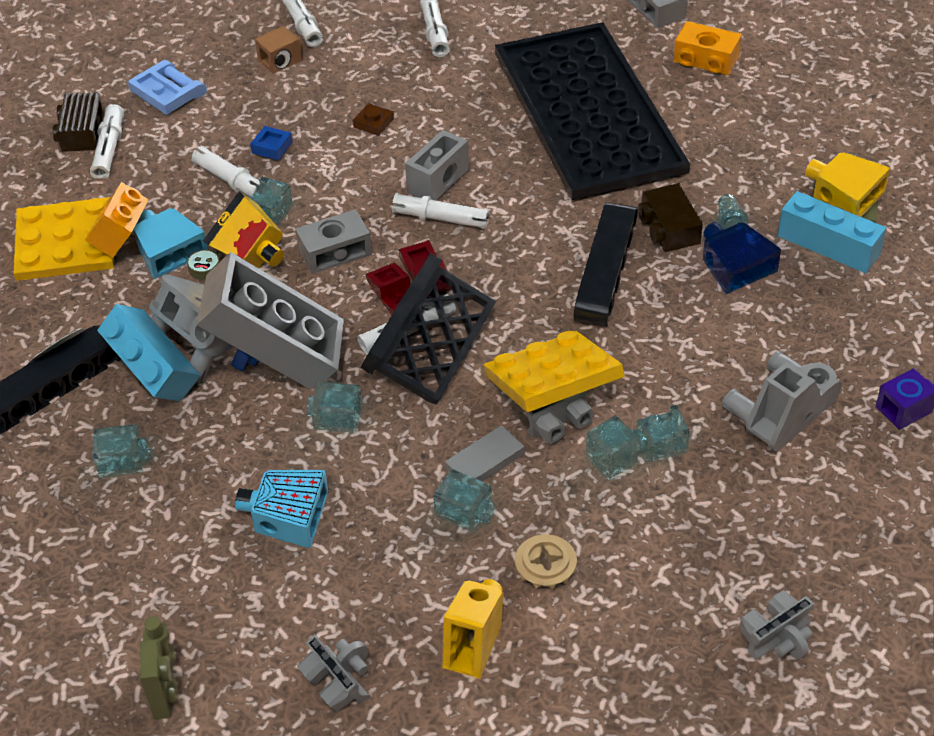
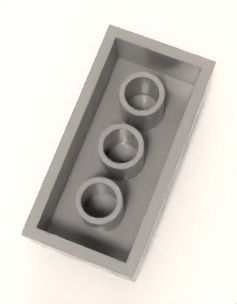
M232 252L206 275L197 326L309 389L317 388L338 370L344 324L343 318Z

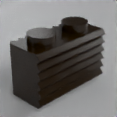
M90 91L88 94L86 92L82 94L79 92L77 94L73 92L68 94L66 92L62 105H57L58 124H53V138L55 142H59L62 152L96 150L99 139L97 131L104 117V109L99 92L92 93Z
M680 183L642 191V202L638 204L639 217L642 222H648L652 241L654 243L659 242L664 252L701 244L702 220H700L697 212L692 207V203L690 204V200L685 195L682 187H680Z

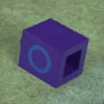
M913 368L880 386L875 407L900 430L933 412L934 385Z

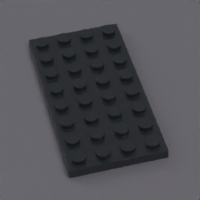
M604 22L495 45V55L571 200L690 172V162Z

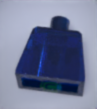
M713 222L704 229L703 236L706 239L704 241L703 261L726 294L778 272L781 249L746 223H738L724 229L719 223Z

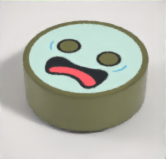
M212 250L196 251L187 259L189 274L193 278L205 280L206 275L220 262L218 254Z

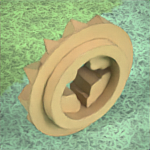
M548 534L533 536L519 546L515 555V569L520 573L522 582H531L535 589L540 585L549 586L551 590L559 583L567 585L569 577L576 572L577 556L575 550L566 540L558 536ZM542 552L552 562L551 568L548 571L544 569L542 564H539Z

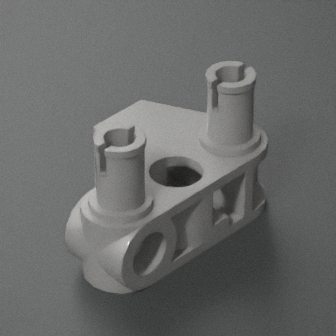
M163 275L160 279L162 285L155 300H152L149 305V309L153 314L151 319L165 335H167L171 326L194 345L195 351L190 363L201 374L196 382L200 383L201 381L204 383L214 358L223 356L226 350H230L234 346L196 325L204 285L171 275Z
M780 350L776 351L767 363V370L773 373L765 379L755 403L739 393L738 390L732 389L724 397L723 405L721 406L745 422L747 433L755 435L769 444L770 448L775 452L780 451L837 399L842 388V383L836 379L837 375L830 366L823 363H810L801 366L784 355Z

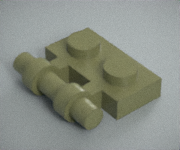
M151 616L145 620L143 642H140V679L154 720L171 718V703L178 702L177 682L175 677L171 678V670L176 656L173 646L168 643L170 636L167 626L161 623L158 617Z

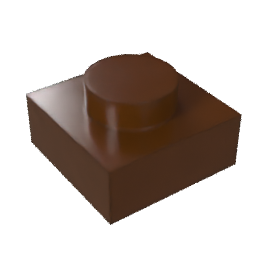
M368 103L353 119V127L379 136L394 120V112Z

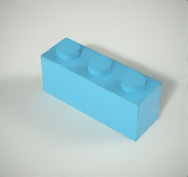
M796 191L781 210L777 236L867 273L881 255L887 227Z
M115 304L97 330L155 398L180 401L187 395L201 376L142 309Z

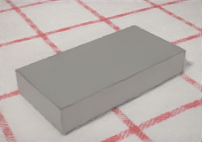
M501 425L446 460L445 469L469 491L524 455L525 446Z

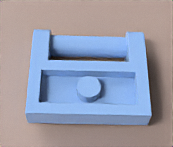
M168 60L157 63L128 81L131 92L166 115L194 98L197 100L207 92L205 84L199 80L193 81L182 74Z

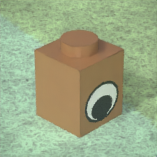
M285 26L255 39L258 61L273 74L302 61V42L297 34H293Z

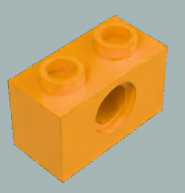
M686 21L675 39L673 62L729 76L740 56L742 34Z
M121 182L102 208L85 241L113 258L132 233L149 199L142 196L137 189Z

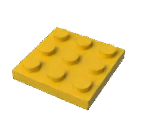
M110 197L17 208L13 272L15 280L20 281L114 269V257H110L85 241L98 215Z
M578 331L562 332L555 339L531 343L524 350L513 354H500L493 361L483 364L487 377L527 413L625 377L621 362Z

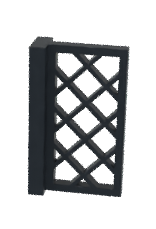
M430 253L360 368L371 375L377 370L426 401L437 404L496 301L441 268L439 264L442 260ZM438 279L451 287L453 295L439 296L435 285ZM473 300L484 307L482 313L469 315L464 301ZM456 302L461 316L447 318L442 304ZM435 306L439 319L425 321L421 307ZM464 323L468 337L454 339L450 325ZM442 327L447 341L432 343L428 329ZM420 330L424 344L409 346L405 333ZM399 343H401L402 348H397ZM449 348L453 362L439 364L435 350ZM427 351L432 366L417 368L412 354ZM405 355L409 370L399 371L387 363L391 357ZM435 374L439 385L436 392L422 384L420 375Z

